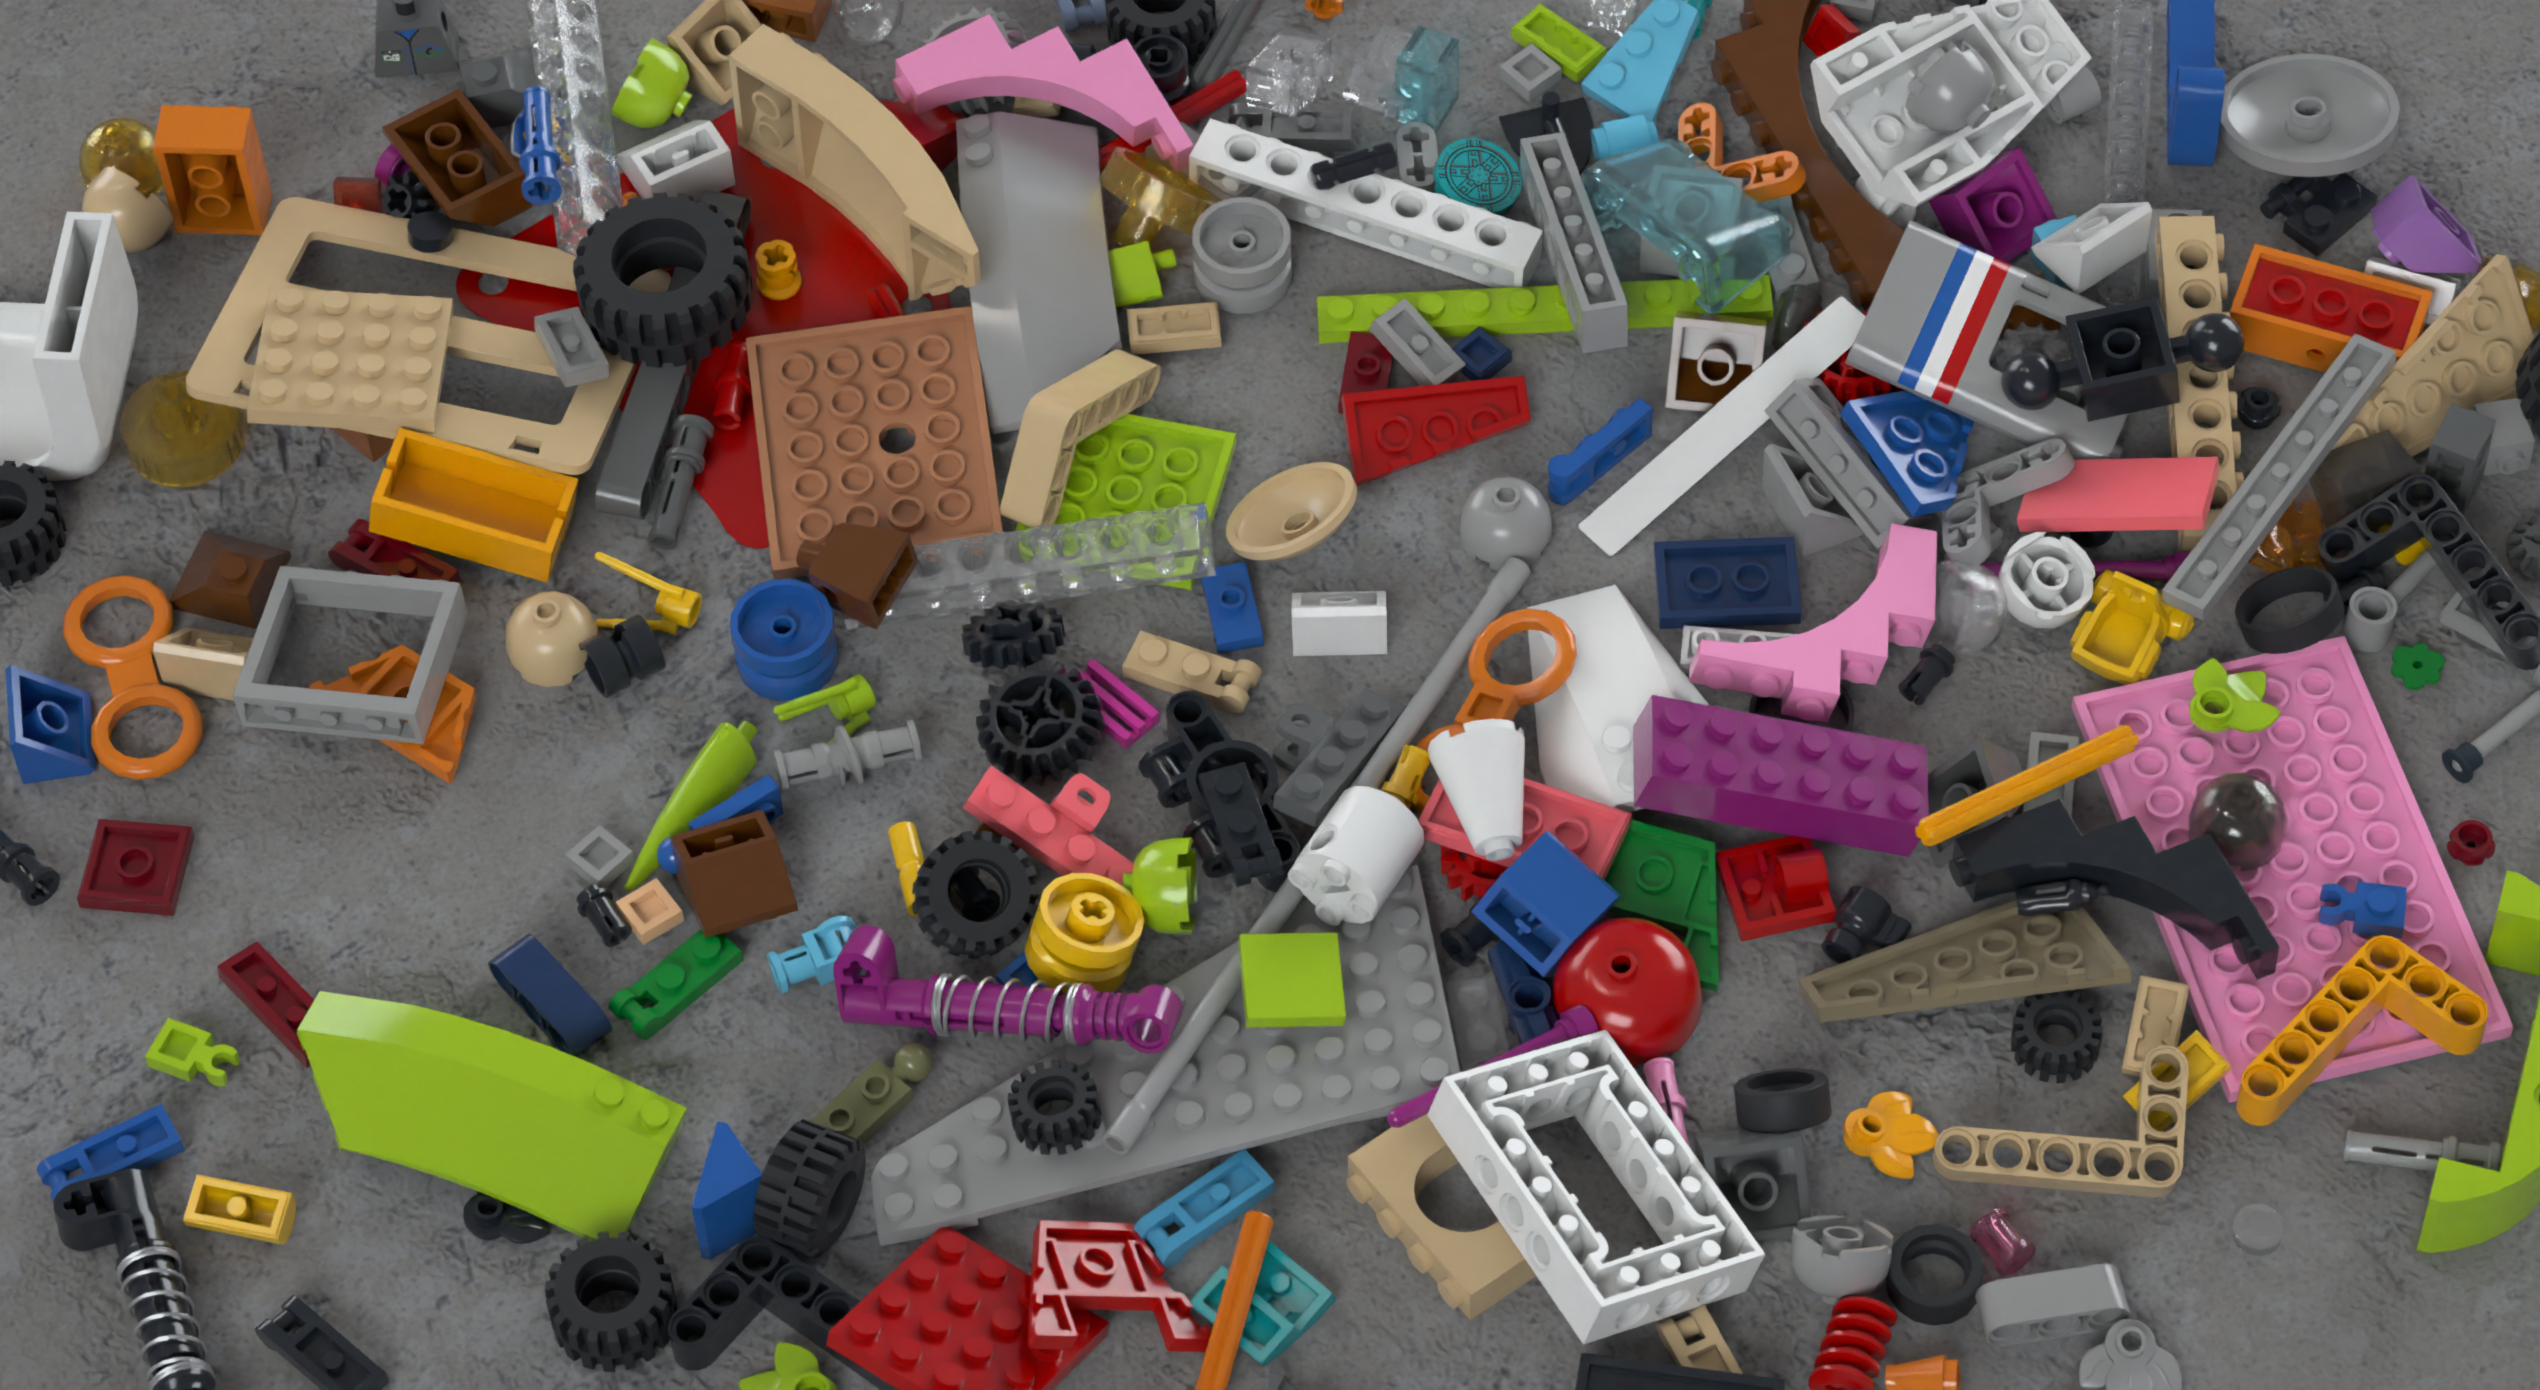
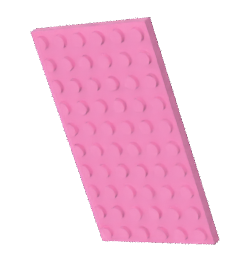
M2345 636L2319 641L2294 652L2281 654L2265 653L2221 663L2227 675L2249 671L2265 672L2266 689L2262 702L2277 708L2280 711V717L2272 726L2259 732L2245 733L2229 728L2223 732L2211 733L2195 726L2189 717V706L2192 698L2195 696L2192 679L2196 669L2073 697L2071 708L2085 742L2121 725L2130 726L2133 733L2138 735L2139 742L2135 745L2133 752L2096 769L2116 821L2119 822L2135 816L2157 853L2210 833L2280 946L2275 973L2257 980L2249 965L2240 963L2232 943L2210 951L2192 934L2171 920L2153 912L2181 983L2189 985L2187 1000L2201 1035L2231 1065L2232 1070L2220 1080L2228 1103L2237 1101L2241 1076L2246 1067L2368 940L2375 937L2374 935L2352 933L2353 921L2344 920L2338 925H2325L2318 922L2321 906H2337L2333 902L2320 901L2321 889L2324 884L2340 885L2349 893H2355L2357 882L2407 887L2402 939H2396L2471 989L2486 1002L2489 1009L2488 1019L2481 1044L2511 1037L2514 1027ZM2207 711L2212 714H2219L2215 711ZM2376 965L2377 967L2382 969H2389L2385 966ZM2415 993L2421 997H2429L2423 993ZM2349 996L2346 997V998H2348V999H2350V1000H2355V1001L2359 1000V999H2357V998H2355V997H2349ZM2383 1007L2312 1083L2448 1051ZM2456 1021L2461 1025H2469L2463 1021ZM2315 1028L2320 1032H2329L2323 1028ZM2284 1060L2290 1064H2299L2294 1060ZM2253 1092L2259 1096L2266 1094L2264 1092Z

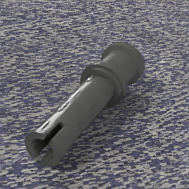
M684 414L676 417L673 424V429L676 433L672 448L666 451L664 456V463L668 470L654 521L647 538L650 540L649 543L660 549L670 550L677 546V539L694 478L703 472L706 464L703 457L705 446L712 439L715 429L708 420L697 415Z

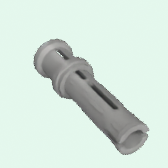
M2347 1129L2343 1161L2352 1160L2436 1172L2439 1159L2425 1157L2426 1154H2434L2460 1162L2462 1158L2484 1161L2483 1164L2461 1163L2497 1171L2500 1142L2492 1141L2489 1146L2458 1142L2456 1136H2449V1138H2443V1142L2401 1136L2356 1132ZM2380 1147L2387 1149L2416 1152L2417 1155L2413 1156L2382 1151H2374L2372 1150V1148Z

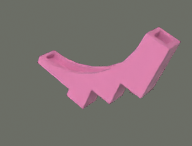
M1891 523L1879 550L1875 579L1858 601L1835 619L1810 631L1773 641L1734 643L1701 639L1690 665L1689 682L1706 685L1714 689H1729L1751 693L1759 697L1782 699V715L1799 717L1806 721L1828 723L1840 696V679L1857 684L1876 685L1888 658V642L1904 647L1923 648L1935 622L1937 531Z

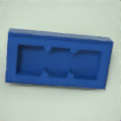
M1246 562L1200 569V581L1217 654L1264 646L1263 633Z

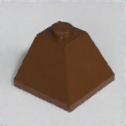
M204 530L169 601L173 609L256 629L280 566H287L291 553L288 550Z

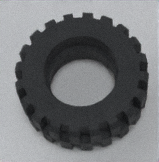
M666 192L653 193V198L642 200L641 196L628 199V205L620 208L618 205L612 207L605 212V219L603 221L597 219L587 230L588 237L584 236L576 249L577 258L573 261V274L581 313L595 339L610 354L616 356L620 352L622 360L636 365L639 361H645L647 367L661 368L662 363H673L674 367L687 365L686 360L697 357L700 361L712 354L711 349L716 346L721 349L733 339L732 331L737 333L746 322V314L751 310L753 302V284L745 240L741 231L735 227L734 221L725 212H717V206L702 199L699 203L694 202V197L691 195L678 193L677 197H668ZM682 267L698 273L688 284L669 292L646 293L629 287L641 275L659 268Z

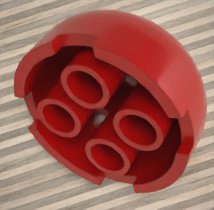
M1617 918L1598 923L1589 928L1564 954L1557 964L1554 974L1553 1001L1558 1020H1560L1561 1013L1577 1005H1584L1593 1015L1598 1031H1608L1635 1069L1638 1068L1637 1064L1662 1057L1667 1053L1671 1056L1687 1042L1694 1032L1701 1015L1702 989L1696 963L1690 951L1676 935L1663 926L1648 920Z

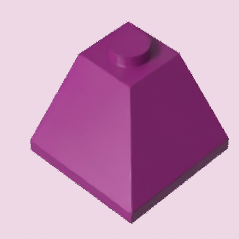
M2014 148L1996 156L1981 172L1928 200L1946 236L2006 263L2011 262L2032 246L2034 227L2040 226L2049 220L2057 219L2021 148Z

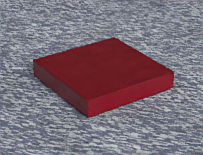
M98 819L77 896L80 908L174 916L195 837L192 827Z

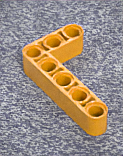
M2386 935L2375 936L2358 950L2246 1067L2241 1076L2236 1103L2237 1112L2245 1122L2255 1126H2265L2276 1121L2383 1007L2446 1051L2456 1055H2466L2477 1050L2482 1042L2488 1019V1006L2478 994L2400 940ZM2376 965L2385 966L2389 969H2382L2377 967ZM2415 993H2423L2429 997H2421ZM2347 996H2349V997H2355V998H2357V999H2359V1000H2357V1001H2355V1000H2350V999H2348V998H2346V997H2347ZM2456 1021H2463L2469 1025H2461ZM2315 1028H2323L2329 1032H2320ZM2284 1060H2294L2299 1064H2290ZM2253 1092H2264L2269 1096H2259Z

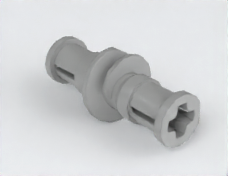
M913 719L905 721V726L880 732L876 730L869 731L850 738L843 726H837L834 732V740L831 743H816L810 745L809 748L783 754L780 749L772 751L781 792L789 791L790 785L817 779L818 781L831 779L835 775L839 776L840 785L844 786L846 785L848 772H852L860 785L864 784L863 769L865 768L876 769L884 767V764L913 758L914 762L922 761L919 737Z

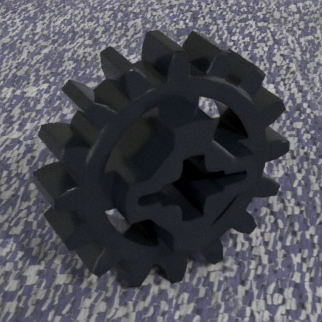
M1022 601L1018 605L1001 603L984 609L985 616H971V624H964L962 626L963 633L961 636L965 656H969L971 663L982 661V667L984 668L995 666L1005 669L1009 665H1017L1019 667L1020 663L1030 666L1038 662L1039 659L1043 661V654H1056V647L1064 645L1065 632L1062 615H1057L1055 607L1045 609L1044 603L1035 605L1026 601Z

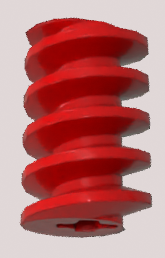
M1848 1296L1839 1299L1833 1305L1832 1318L1827 1323L1826 1336L1821 1341L1820 1353L1815 1359V1370L1809 1376L1808 1386L1810 1390H1874L1875 1383L1872 1379L1879 1376L1880 1365L1878 1362L1885 1358L1886 1348L1883 1345L1891 1340L1892 1332L1889 1328L1896 1324L1897 1314L1891 1307L1878 1300L1862 1296Z

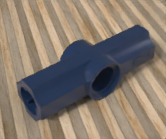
M1500 940L1494 948L1488 950V961L1507 1010L1508 1027L1512 1034L1517 1037L1519 1045L1555 1028L1554 1024L1558 1020L1551 1004L1550 987L1542 980L1541 974L1503 940Z

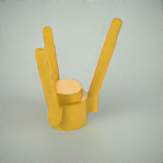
M602 552L595 554L596 560L660 591L655 604V613L662 615V620H645L651 630L676 635L679 626L689 629L693 627L701 609V593L671 585ZM599 618L595 622L598 628L613 629L615 625L627 619Z

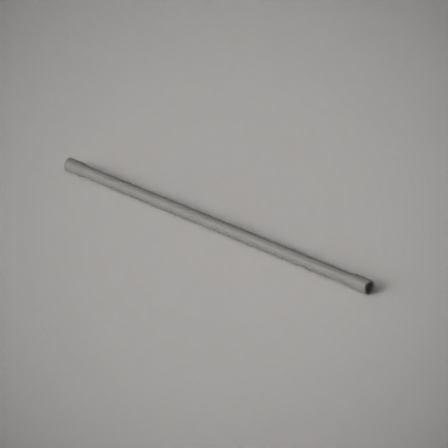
M1510 557L1505 561L1488 585L1484 597L1351 787L1367 786L1378 789L1397 763L1403 746L1411 743L1468 661L1475 639L1489 623L1498 618L1505 606L1512 602L1530 576V569L1525 562L1515 557ZM1288 877L1248 934H1278L1304 896L1301 890L1289 881ZM1239 948L1236 949L1134 1097L1124 1105L1103 1135V1143L1114 1153L1126 1155L1148 1125L1151 1114L1241 987Z

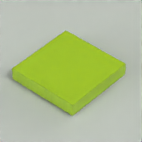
M1337 933L1239 935L1238 948L1246 1028L1345 1025L1346 1010Z

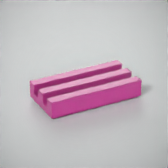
M1094 658L1087 663V670L1084 672L1080 669L1078 670L1083 680L1088 679L1093 684L1095 694L1100 697L1103 707L1112 715L1118 716L1132 728L1128 732L1102 710L1105 728L1101 730L1123 748H1129L1160 722L1159 711Z

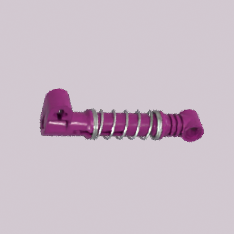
M869 925L859 926L851 932L833 968L839 1011L843 1022L926 1028L931 1035L949 1037L953 1030L968 1031L972 1039L977 1036L978 1032L994 1033L997 1040L1002 1038L1003 1033L1018 1034L1022 1042H1025L1029 1035L1045 1036L1046 1042L1050 1044L1054 1037H1058L1061 1030H1063L1065 1038L1070 1045H1088L1092 1040H1099L1100 1038L1105 1041L1113 1039L1114 1041L1121 1042L1125 1040L1139 1052L1151 1054L1158 1053L1166 1048L1183 1010L1181 1000L1175 992L1160 985L1146 986L1138 994L1129 993L1127 995L1126 993L1117 992L1115 995L1114 992H1105L1103 994L1102 991H1096L1091 984L1074 982L1072 985L1069 982H1062L1057 988H1050L1043 980H1037L1031 986H1024L1018 978H1012L1005 985L999 984L993 977H986L980 983H974L967 975H961L955 980L952 974H934L929 980L899 978L895 947L892 939L883 930ZM862 969L868 970L865 975H859ZM992 981L994 984H987L985 982ZM1063 986L1069 987L1066 996L1063 995L1061 990Z

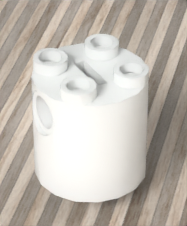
M1353 786L1344 790L1288 872V879L1316 906V915L1325 923L1336 926L1341 921L1361 924L1374 919L1425 843L1423 828L1416 816L1396 797L1372 787Z

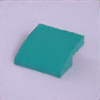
M1270 1240L1268 1241L1239 1347L1263 1367L1287 1350L1337 1300L1331 1291ZM1223 1265L1190 1301L1193 1308L1213 1325L1229 1269Z

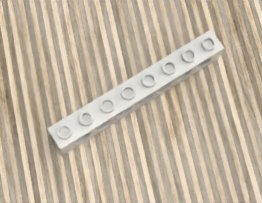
M1210 118L1189 156V185L1199 188L1197 181L1201 175L1230 197H1237L1251 185L1250 183L1261 186L1262 188L1251 197L1269 202L1280 210L1285 218L1492 288L1527 287L1541 259L1542 229L1533 227L1523 221H1515L1491 213L1481 207H1473L1449 199L1443 194L1431 193L1408 185L1401 180L1390 179L1375 173L1341 184L1336 180L1334 181V186L1318 190L1311 180L1310 166L1328 160L1330 164L1333 163V159L1324 157L1318 152L1306 151L1283 143L1276 138L1265 137L1241 129L1234 124H1226ZM1209 169L1225 174L1224 178L1221 180L1212 179L1209 176Z

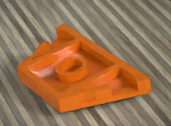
M400 645L381 653L375 660L363 661L347 668L349 675L327 685H323L322 681L318 680L308 688L406 698L421 655L404 645ZM448 672L424 744L388 740L379 741L451 784L456 776L476 705L475 688Z

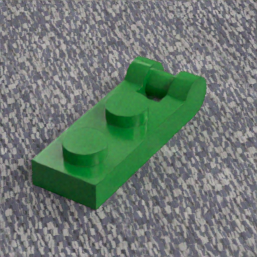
M700 929L630 988L625 987L617 991L611 998L608 1009L619 1019L630 1021L632 1023V1031L641 1039L647 1040L743 962L742 950L723 934L705 938ZM648 1001L654 1005L653 1008L646 1009L642 1006Z

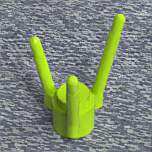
M857 674L840 684L775 706L773 712L778 715V720L785 721L828 704L831 712L838 720L844 718L850 720L844 726V729L851 736L858 728L871 722L867 711L876 707V699L866 679L862 675Z

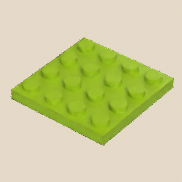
M1131 414L1124 415L1077 443L1060 511L1055 523L1046 533L1018 523L1010 545L1011 557L1192 590L1237 445L1236 433Z

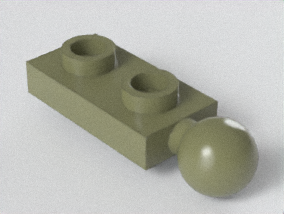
M920 1043L905 1044L896 1052L894 1067L891 1070L877 1059L810 1121L860 1140L863 1145L914 1098L912 1089L906 1082H918L930 1074L933 1067L931 1052Z

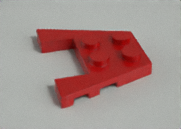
M1039 1221L1033 1233L1027 1341L1029 1349L1071 1350L1078 1338V1334L1069 1309L1153 1311L1168 1352H1206L1212 1331L1208 1325L1202 1327L1198 1325L1190 1314L1193 1305L1183 1292H1174L1162 1277L1166 1269L1135 1231L1131 1223Z

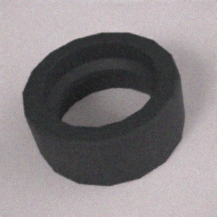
M1792 1068L1763 1071L1742 1078L1734 1085L1737 1122L1741 1128L1752 1132L1784 1133L1803 1130L1827 1121L1832 1115L1828 1078L1824 1073L1816 1070Z
M1941 1224L1919 1225L1903 1233L1892 1246L1891 1262L1885 1279L1888 1297L1900 1313L1914 1322L1931 1326L1951 1324L1967 1316L1977 1304L1975 1296L1977 1290L1982 1286L1984 1265L1981 1252L1973 1240L1958 1229ZM1926 1254H1938L1949 1257L1964 1270L1965 1278L1963 1285L1960 1289L1945 1295L1934 1296L1922 1293L1912 1287L1906 1280L1904 1273L1906 1264L1910 1260Z

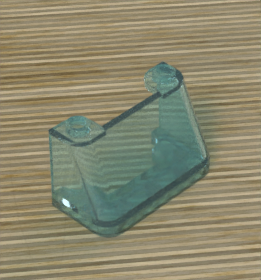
M1670 138L1656 141L1599 159L1582 172V182L1600 231L1604 232L1610 226L1617 230L1626 223L1678 263L1680 279L1687 282L1692 278L1698 285L1702 294L1696 298V304L1709 314H1716L1791 254L1788 235L1790 229L1784 217L1776 211H1769L1694 155L1689 146L1682 141H1675Z

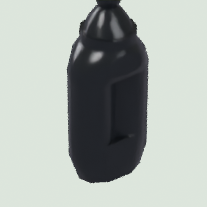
M2078 879L2025 885L2016 889L2018 913L2022 916H2036L2079 910L2085 905H2090L2099 895H2109L2110 889L2106 884L2098 887L2087 882V880L2080 881Z

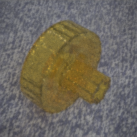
M1116 147L1098 179L1105 189L1129 205L1112 237L1115 242L1123 247L1148 241L1151 247L1162 224L1192 235V229L1199 215L1218 202L1208 191L1182 174L1143 154L1123 147Z
M189 371L170 372L157 376L141 385L130 396L128 402L125 403L120 418V430L132 466L147 480L167 487H190L218 477L236 461L242 451L245 440V429L240 409L191 397L186 390V376ZM204 419L205 428L194 437L193 435H195L202 427ZM160 432H161L166 438L172 439V441H169V440H166V439H162L161 436H160Z

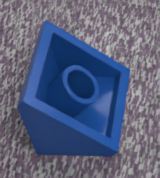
M13 665L7 667L5 672L10 748L23 784L91 774L96 767L95 753L91 747L92 711L90 692Z
M717 1122L691 1206L701 1257L713 1259L738 1245L746 1238L756 1234L754 1227V1203L762 1172L729 1125L723 1122Z

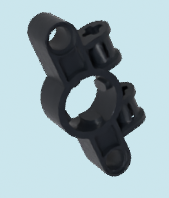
M1192 691L1175 694L1170 698L1166 706L1169 741L1156 746L1142 757L1138 765L1143 777L1151 779L1158 790L1157 798L1163 807L1174 808L1188 802L1189 814L1193 822L1185 829L1183 838L1193 839L1191 848H1195L1203 860L1202 868L1205 874L1210 878H1219L1229 874L1230 870L1205 800L1201 794L1198 774L1245 762L1250 778L1256 780L1262 793L1258 800L1275 847L1278 848L1281 860H1284L1282 862L1284 875L1269 878L1266 874L1256 878L1265 889L1277 892L1300 855V845L1281 813L1273 808L1274 795L1278 791V772L1273 759L1265 750L1255 744L1241 740H1232L1202 695ZM1260 854L1246 856L1245 859L1259 857Z

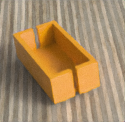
M399 427L386 461V468H383L371 500L369 532L548 583L560 551L561 542L565 538L575 510L578 479Z

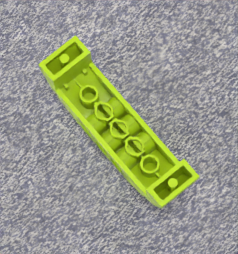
M2507 870L2485 961L2486 964L2540 976V886L2520 873ZM2540 991L2499 1169L2494 1171L2439 1157L2417 1251L2425 1253L2446 1252L2480 1244L2508 1231L2527 1217L2540 1203Z

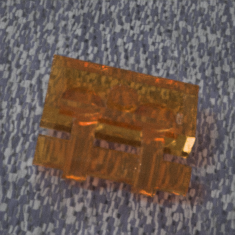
M2294 499L2249 559L2248 563L2270 574L2279 570L2300 566L2322 569L2323 562L2318 550V540L2324 532V520L2319 516V504L2314 501H2305L2301 504L2299 513L2295 511ZM2294 536L2300 539V547L2294 544Z

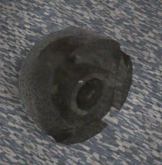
M2244 772L2227 773L2209 781L2197 793L2188 818L2189 841L2210 833L2229 865L2241 866V871H2252L2268 864L2280 852L2287 828L2284 802L2276 790L2262 778Z

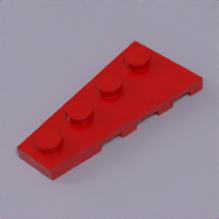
M1524 376L1343 394L1341 399L1352 477L1357 486L1528 425L1531 420Z

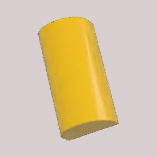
M197 1174L183 1222L189 1227L284 1245L288 1241L294 1226L296 1200L290 1192Z

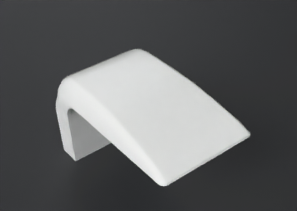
M66 213L45 304L0 302V465H3L4 461H15L16 467L26 463L33 466L34 472L41 471L45 474L48 481L72 480L96 472L109 456L135 342L138 316L135 281L113 213Z

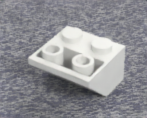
M710 120L691 121L616 154L617 162L642 200L653 198V193L666 192L668 197H677L678 193L691 195L694 197V202H697L705 190L720 192L736 185L731 151Z

